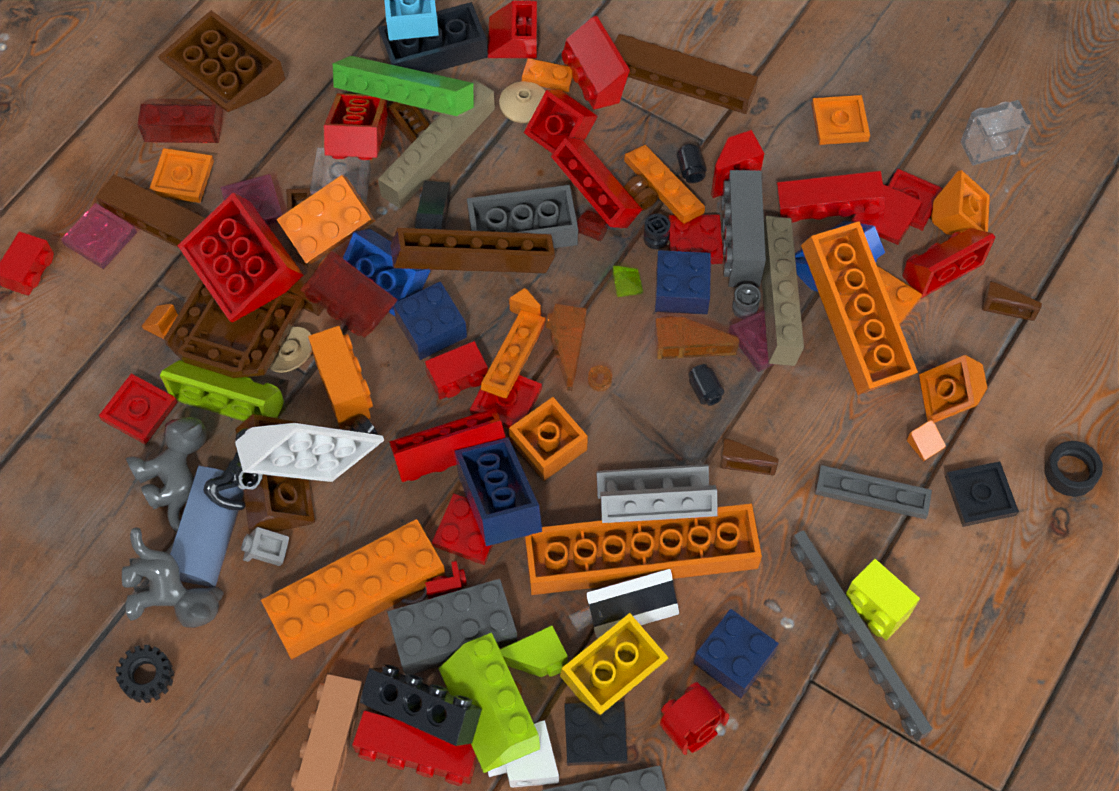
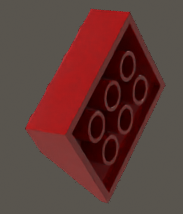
M234 192L177 245L228 320L232 323L281 296L304 276L253 204Z

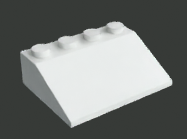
M289 423L252 427L235 444L243 472L333 482L382 443L384 438L382 435Z

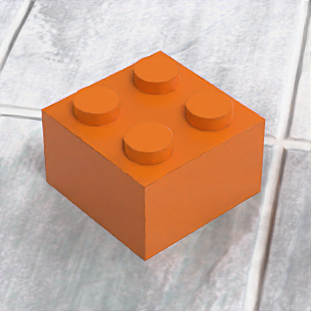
M554 397L509 428L511 444L543 481L587 451L588 436Z

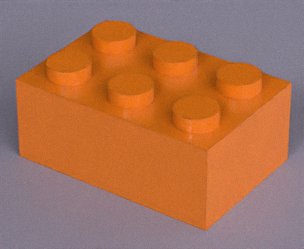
M343 175L276 219L306 264H313L350 239L354 232L361 231L376 221L349 179Z
M340 326L308 336L315 363L339 428L342 429L346 425L351 426L355 418L361 414L371 419L369 408H372L373 404L370 398V391L366 380H363L361 367L357 357L354 356L349 335H343Z

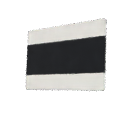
M670 569L587 593L597 638L601 637L629 613L640 625L679 614Z

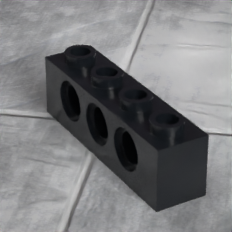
M382 664V667L369 668L359 703L455 746L472 744L482 708L472 704V699L461 695L452 696L447 693L448 689L439 685L431 684L429 686L424 684L423 678L412 674L399 673L400 669L393 665Z

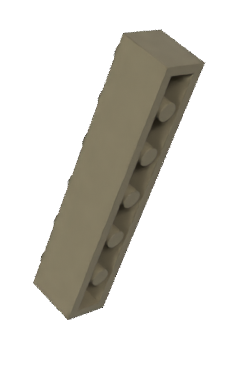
M474 79L471 82L473 83L474 108L458 116L441 113L378 178L381 197L401 209L423 186L424 181H428L495 110L494 91Z
M766 216L764 219L766 261L762 275L768 361L769 364L795 366L804 349L792 221L791 218Z

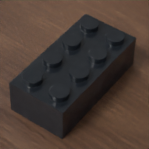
M472 2L436 11L439 36L389 40L387 25L378 27L380 45L387 64L433 73L488 58L487 38Z

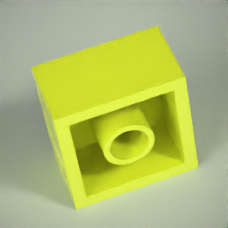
M876 559L851 582L846 593L847 598L860 618L867 623L868 629L874 635L882 637L886 641L910 617L920 600L914 592Z

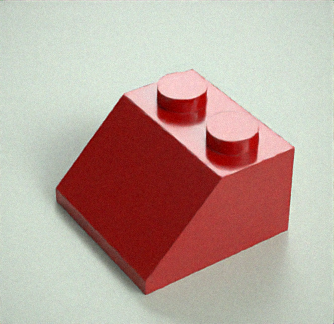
M546 90L524 134L553 154L565 137L580 140L586 139L598 116L563 91Z

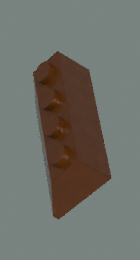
M253 414L235 428L237 434L244 428L250 429L252 427L289 423L300 424V422ZM262 474V480L255 489L243 490L249 530H255L259 527L272 532L311 525L315 522L309 479Z

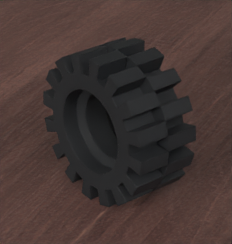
M144 645V649H141L140 646H135V652L131 653L128 650L125 652L128 657L126 659L121 657L118 661L121 667L116 666V673L118 674L116 680L119 683V687L130 699L133 698L141 703V700H144L145 703H150L151 698L154 697L157 701L160 699L159 694L161 692L166 694L169 691L166 688L167 685L172 686L173 684L171 676H174V671L171 668L173 666L159 648L154 646L152 649L150 645ZM143 664L155 666L156 674L152 681L146 684H139L135 681L134 674L139 666Z

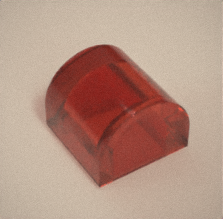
M587 210L577 222L578 233L597 241H602L609 227L598 213Z

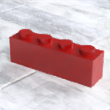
M565 137L551 155V158L610 227L628 228L643 210L583 140Z
M881 171L777 182L780 217L791 218L792 223L805 219L821 220L826 217H847L852 214H874L878 211H884L885 193Z
M493 408L389 441L401 481L405 482L417 480L421 476L433 472H443L449 467L457 465L455 458L456 450L506 437L501 419L496 409Z
M363 711L352 744L355 752L358 753V757L371 762H375L376 758L387 761L388 766L399 770H404L405 766L416 769L417 774L428 778H433L435 774L445 777L447 783L462 786L463 783L471 784L478 760L471 744L455 746L397 719L368 711Z

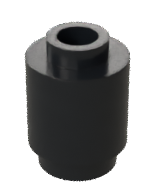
M693 144L682 146L676 154L682 177L686 179L687 183H698L706 177L705 173L707 171L701 148Z
M701 364L691 369L688 373L689 383L699 402L708 406L720 402L725 391L713 369L709 368L707 364Z

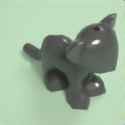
M193 417L172 419L165 424L164 438L168 448L155 459L145 462L136 456L125 458L133 475L139 480L140 484L159 476L165 485L163 488L160 489L153 484H146L141 487V490L153 509L168 505V521L175 532L178 531L181 522L179 517L180 509L187 502L194 481V476L187 466V456L200 449L207 441L209 435L203 422Z
M137 527L131 529V544L134 551L140 557L129 559L130 566L122 568V586L125 588L134 587V591L137 592L134 595L127 596L126 614L130 621L141 617L144 609L150 606H173L177 619L183 627L197 628L214 620L219 611V600L223 597V591L219 587L188 590L184 588L180 581L179 566L173 556L167 552L149 549L142 541L141 529ZM144 576L149 579V586H137L141 583Z

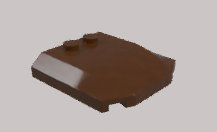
M200 279L165 335L164 340L166 345L184 363L232 378L262 376L266 374L305 304L304 298L285 292L232 323Z

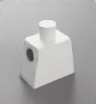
M545 720L534 724L539 734L540 750L488 771L489 777L507 773L509 785L513 788L559 783V774Z

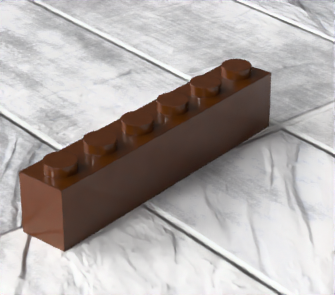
M618 34L614 45L630 69L629 78L747 114L756 93L757 76L728 68L725 65L715 64L702 58L686 55L676 50H670L654 43L638 40L632 36Z
M397 228L390 245L393 268L546 273L555 258L551 234Z

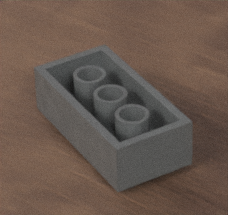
M730 170L728 181L723 183V195H721V211H724L722 232H725L722 249L723 254L726 255V261L723 264V276L728 277V287H739L743 284L760 287L766 261L761 171Z
M570 185L467 198L471 231L551 234L554 248L578 245V226Z
M500 579L387 611L405 675L442 666L463 644L489 633L493 634L499 648L517 642V631Z

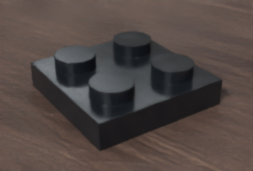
M1000 461L946 473L945 478L962 527L1014 517L1019 513Z
M624 701L616 702L602 715L597 714L585 703L564 704L567 766L627 763Z

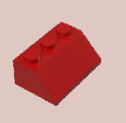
M593 16L566 39L561 55L564 64L571 68L572 77L583 91L585 100L595 110L620 103L630 69L598 16Z
M973 228L962 233L958 231L944 243H936L927 252L910 257L905 263L906 266L902 276L911 288L922 294V299L984 265L996 237L993 233Z

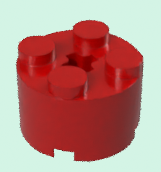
M695 682L685 690L684 695L677 701L671 699L662 707L661 712L664 715L660 721V727L684 755H687V749L694 753L712 741L718 735L715 728L720 723L725 726L729 720V714L706 687Z

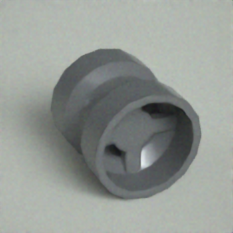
M743 284L736 289L732 311L738 318L749 320L757 314L761 292L756 286Z

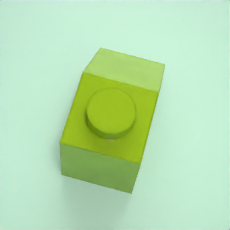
M553 626L500 650L507 666L538 677L545 675L555 676L561 673L562 667L568 663V656Z

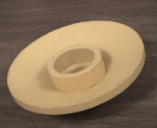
M521 81L513 83L501 93L499 99L500 109L505 117L511 121L529 123L545 90L531 82Z
M291 327L269 369L274 372L285 373L303 365L312 354L308 338L311 335L310 332L302 327Z

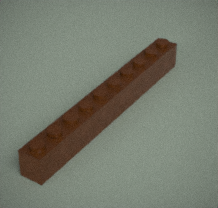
M113 174L96 196L103 212L179 248L177 245L206 219L192 208L186 209L181 207L173 199H165L157 195L152 189L147 187L144 189L136 185L131 179L127 177L121 178ZM294 261L304 276L287 292L303 297L305 303L303 309L320 316L335 294L333 279L323 271L317 272L309 268L302 261Z

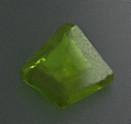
M613 266L612 277L617 297L643 293L638 269Z

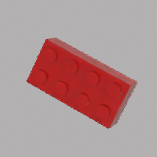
M337 93L324 124L325 156H332L334 159H345L347 156L358 157L360 160L377 158L387 127V100L364 94Z

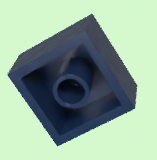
M658 250L655 312L708 314L711 253Z
M441 281L393 304L396 321L419 360L467 338L466 322Z
M730 609L696 652L693 664L741 699L775 655L779 643Z

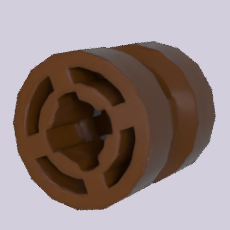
M643 175L633 177L624 186L625 190L643 209L642 211L649 209L658 199V193L653 188H649L648 181Z

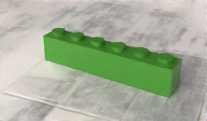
M349 56L332 63L334 88L453 116H458L474 108L473 83L355 56Z

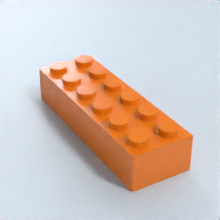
M860 221L808 238L801 247L857 395L905 380L918 373Z
M416 519L265 597L261 602L292 660L396 605L403 599H407L424 590L426 587L425 582H429L435 577L446 575L443 563Z

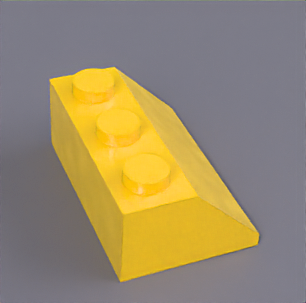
M629 613L562 667L560 677L583 703L597 714L602 715L669 658Z

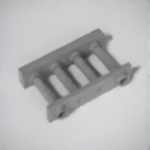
M708 464L596 471L597 497L601 499L602 523L718 516L716 485H709Z

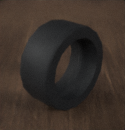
M1079 441L1061 443L1054 448L1045 463V476L1048 483L1059 493L1072 497L1082 496L1091 491L1103 472V463L1099 454L1091 446ZM1063 456H1073L1082 460L1090 472L1088 479L1083 482H1076L1064 477L1057 465L1059 459Z

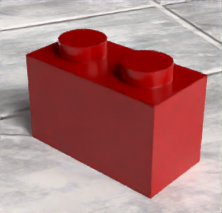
M19 231L0 261V286L29 296L33 288L38 286L41 275L53 260L54 253L47 240Z
M475 341L425 361L427 376L439 400L445 397L452 398L458 395L460 391L469 387L475 388L480 386L488 372V367Z

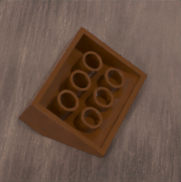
M212 10L158 56L161 62L227 112L269 95L286 79L281 62Z

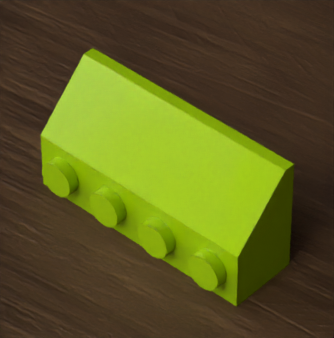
M181 360L163 369L160 374L168 393L176 397L177 402L241 421H245L253 414L277 418L284 404L281 391L272 384L265 383L262 385L248 377L232 378L184 363Z
M489 633L463 644L439 668V672L450 695L468 697L472 699L473 705L482 708L471 745L483 773H486L540 750L539 734L493 634Z

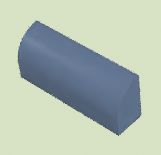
M198 466L170 553L179 566L181 582L216 587L239 510H228L219 507L210 501L204 494L203 489L207 480L221 476L224 473L223 470ZM238 487L221 490L219 494L231 500H242L244 491Z

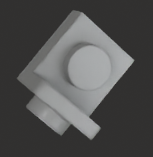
M257 527L250 535L246 534L241 547V550L245 551L243 560L249 562L254 558L280 566L284 561L289 537Z

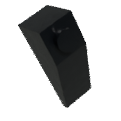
M424 181L415 228L445 230L450 182Z

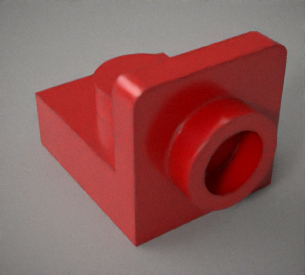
M457 561L451 562L454 577L438 576L429 582H425L428 599L462 590L463 586H467L464 569L458 570Z

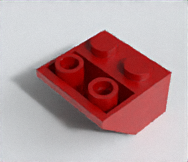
M511 1L489 16L488 58L537 59V1Z
M752 130L728 137L715 165L711 190L712 198L723 195V183L728 181L730 170H762L765 153Z

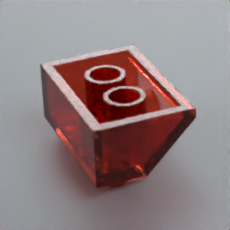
M148 99L140 105L137 125L144 142L219 143L223 108L211 99Z
M333 251L321 261L300 289L305 293V297L309 301L323 306L332 318L343 321L348 325L352 333L358 336L362 335L364 338L376 328L397 302V299Z

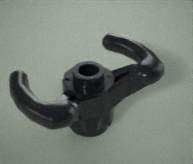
M248 428L240 430L236 434L235 440L237 441L243 436ZM237 451L221 476L207 480L203 491L210 501L219 507L228 510H243L245 508L244 501L225 498L219 494V491L238 487L242 490H253L262 480V474L243 472Z

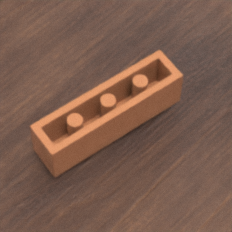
M327 674L325 683H320L317 691L318 708L317 711H312L308 728L311 729L309 739L303 741L300 750V758H303L300 770L296 769L292 777L291 787L294 788V791H337L361 706L359 702L364 688L362 681Z

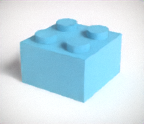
M384 0L389 40L439 36L435 0Z

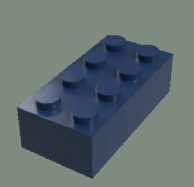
M509 438L455 451L458 476L486 546L542 532L539 504Z

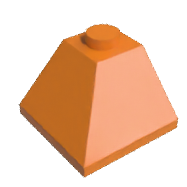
M960 170L935 198L931 214L932 223L946 235H953L958 231L962 233L970 228L988 232L990 195L965 172Z
M967 355L919 374L927 422L932 420L935 423L977 406L987 390L983 364Z

